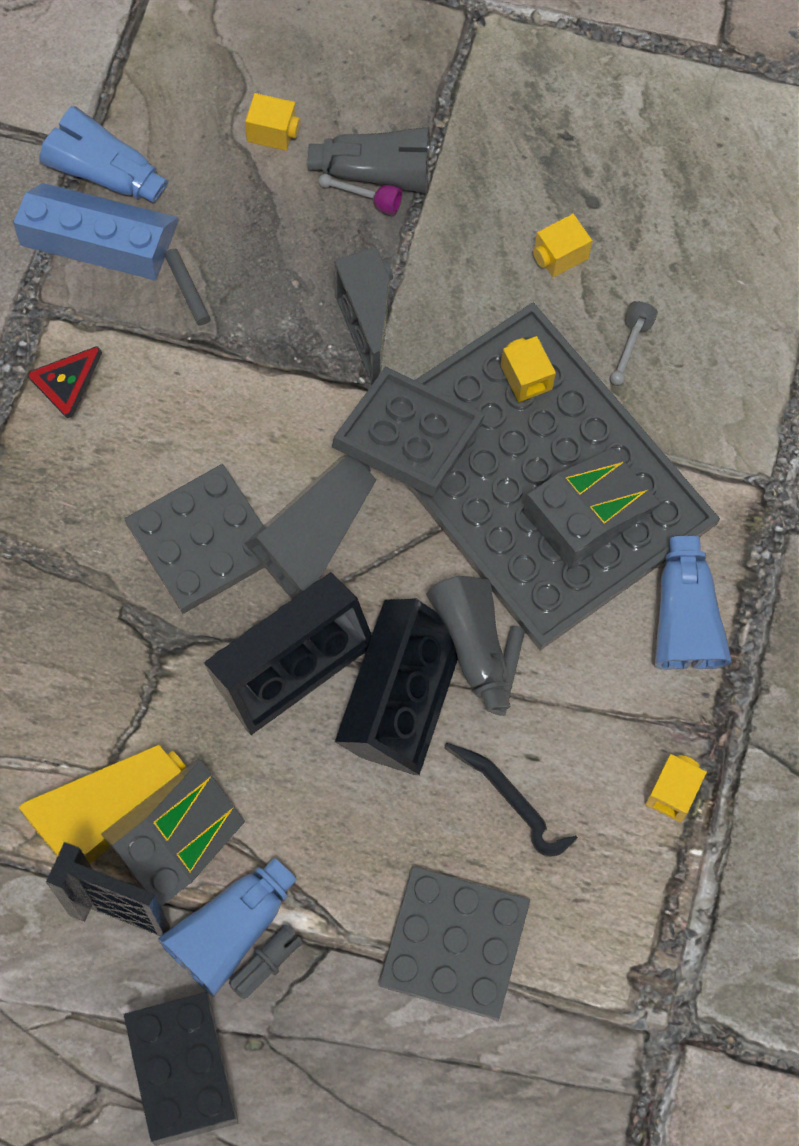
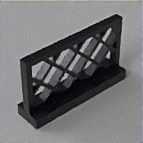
M67 842L63 843L46 883L69 916L85 922L92 909L160 937L170 929V925L154 893L93 870L81 848Z

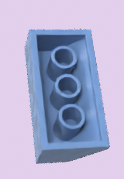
M42 183L25 193L13 224L20 246L156 281L165 259L164 255L168 251L177 227L178 217Z

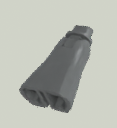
M429 127L386 133L344 134L333 138V140L331 138L325 139L324 144L309 143L308 170H323V174H329L330 170L331 175L342 179L392 185L403 190L427 193L430 155Z
M458 575L435 584L426 595L453 640L458 661L467 683L473 687L472 691L476 697L483 698L487 712H501L509 709L511 706L506 694L510 690L509 683L507 682L508 670L497 635L490 579Z

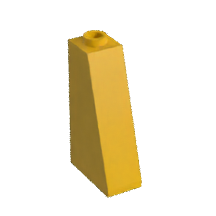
M157 745L28 800L18 808L56 856H58L63 843L67 842L81 848L90 864L110 848L101 833L187 767L173 750L167 754L160 745Z

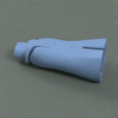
M71 106L59 122V129H53L42 144L39 159L42 165L94 182L123 195L132 196L133 194V197L138 200L144 197L154 203L168 183L167 179L156 174L157 168L150 165L141 153L116 138L76 106Z
M671 537L670 553L665 556L666 565L661 578L660 617L655 665L663 670L687 669L691 663L693 669H717L728 666L732 663L729 646L719 612L713 576L705 560L706 553L701 551L700 537Z
M273 858L263 869L257 867L254 870V874H248L232 883L202 908L180 921L159 937L158 941L184 970L188 969L189 975L208 994L215 996L233 974L249 949L272 923L280 909L281 903L288 898L285 892L297 879L276 858Z

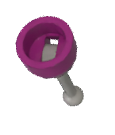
M322 174L318 180L319 185L323 188L332 186L373 198L376 208L385 214L395 216L401 204L403 191L399 187L384 185L374 192L334 180L329 174Z

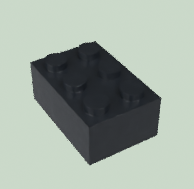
M207 992L123 1014L152 1144L159 1146L239 1124L212 1006Z

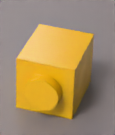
M254 93L245 120L247 142L287 151L291 138H297L301 118L296 117L295 102Z
M571 214L537 232L533 255L541 268H546L550 275L555 277L588 260L593 240L575 215Z
M537 336L527 340L524 338L514 340L506 348H503L500 366L518 402L553 389L556 372Z
M670 754L645 806L681 823L687 815L707 771L700 769L699 763L684 755L676 757Z

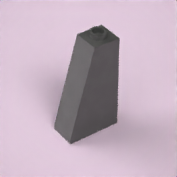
M347 454L338 458L244 543L291 599H294L313 583L319 581L376 482V479L370 473L369 465Z

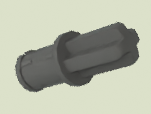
M284 925L261 950L256 948L253 951L255 956L229 981L230 987L242 999L248 998L271 974L277 975L279 973L277 968L303 944V941L299 936L294 937L296 933L289 926Z

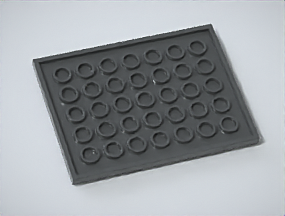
M534 302L415 380L485 414L481 427L434 498L409 485L407 486L479 576L483 579H490L492 592L517 623L524 628L525 633L540 651L666 562L665 556L670 553L671 537H701L715 527L720 520L719 516ZM537 336L556 372L553 389L518 402L500 366L503 348H506L514 340L520 338L527 340ZM613 448L661 503L660 507L580 564L570 569L524 514L527 494L557 473Z

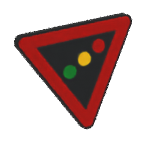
M95 346L31 370L28 373V378L65 418H71L81 401L86 387L89 385V380L102 355V351L99 347Z

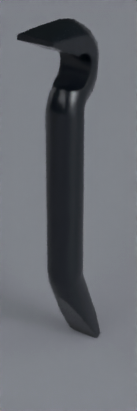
M450 743L445 744V750L473 769L481 772L532 829L531 842L538 853L543 856H558L577 841L578 837L572 836L559 839L554 843H546L542 837V834L547 831L544 819L494 762L468 749Z

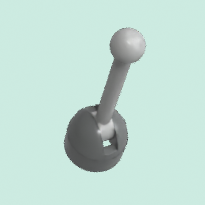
M633 301L629 306L626 322L632 331L617 371H614L610 376V380L614 385H621L625 380L623 373L639 332L651 329L656 320L658 311L648 303Z

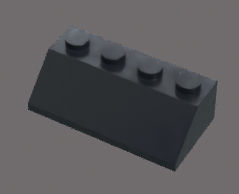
M330 572L287 604L282 605L277 611L256 626L250 628L235 641L216 652L204 662V665L216 688L247 732L253 735L363 655L367 650L372 634L358 598Z
M417 598L384 600L335 739V743L362 759L412 775H420L458 661L453 640L437 612Z

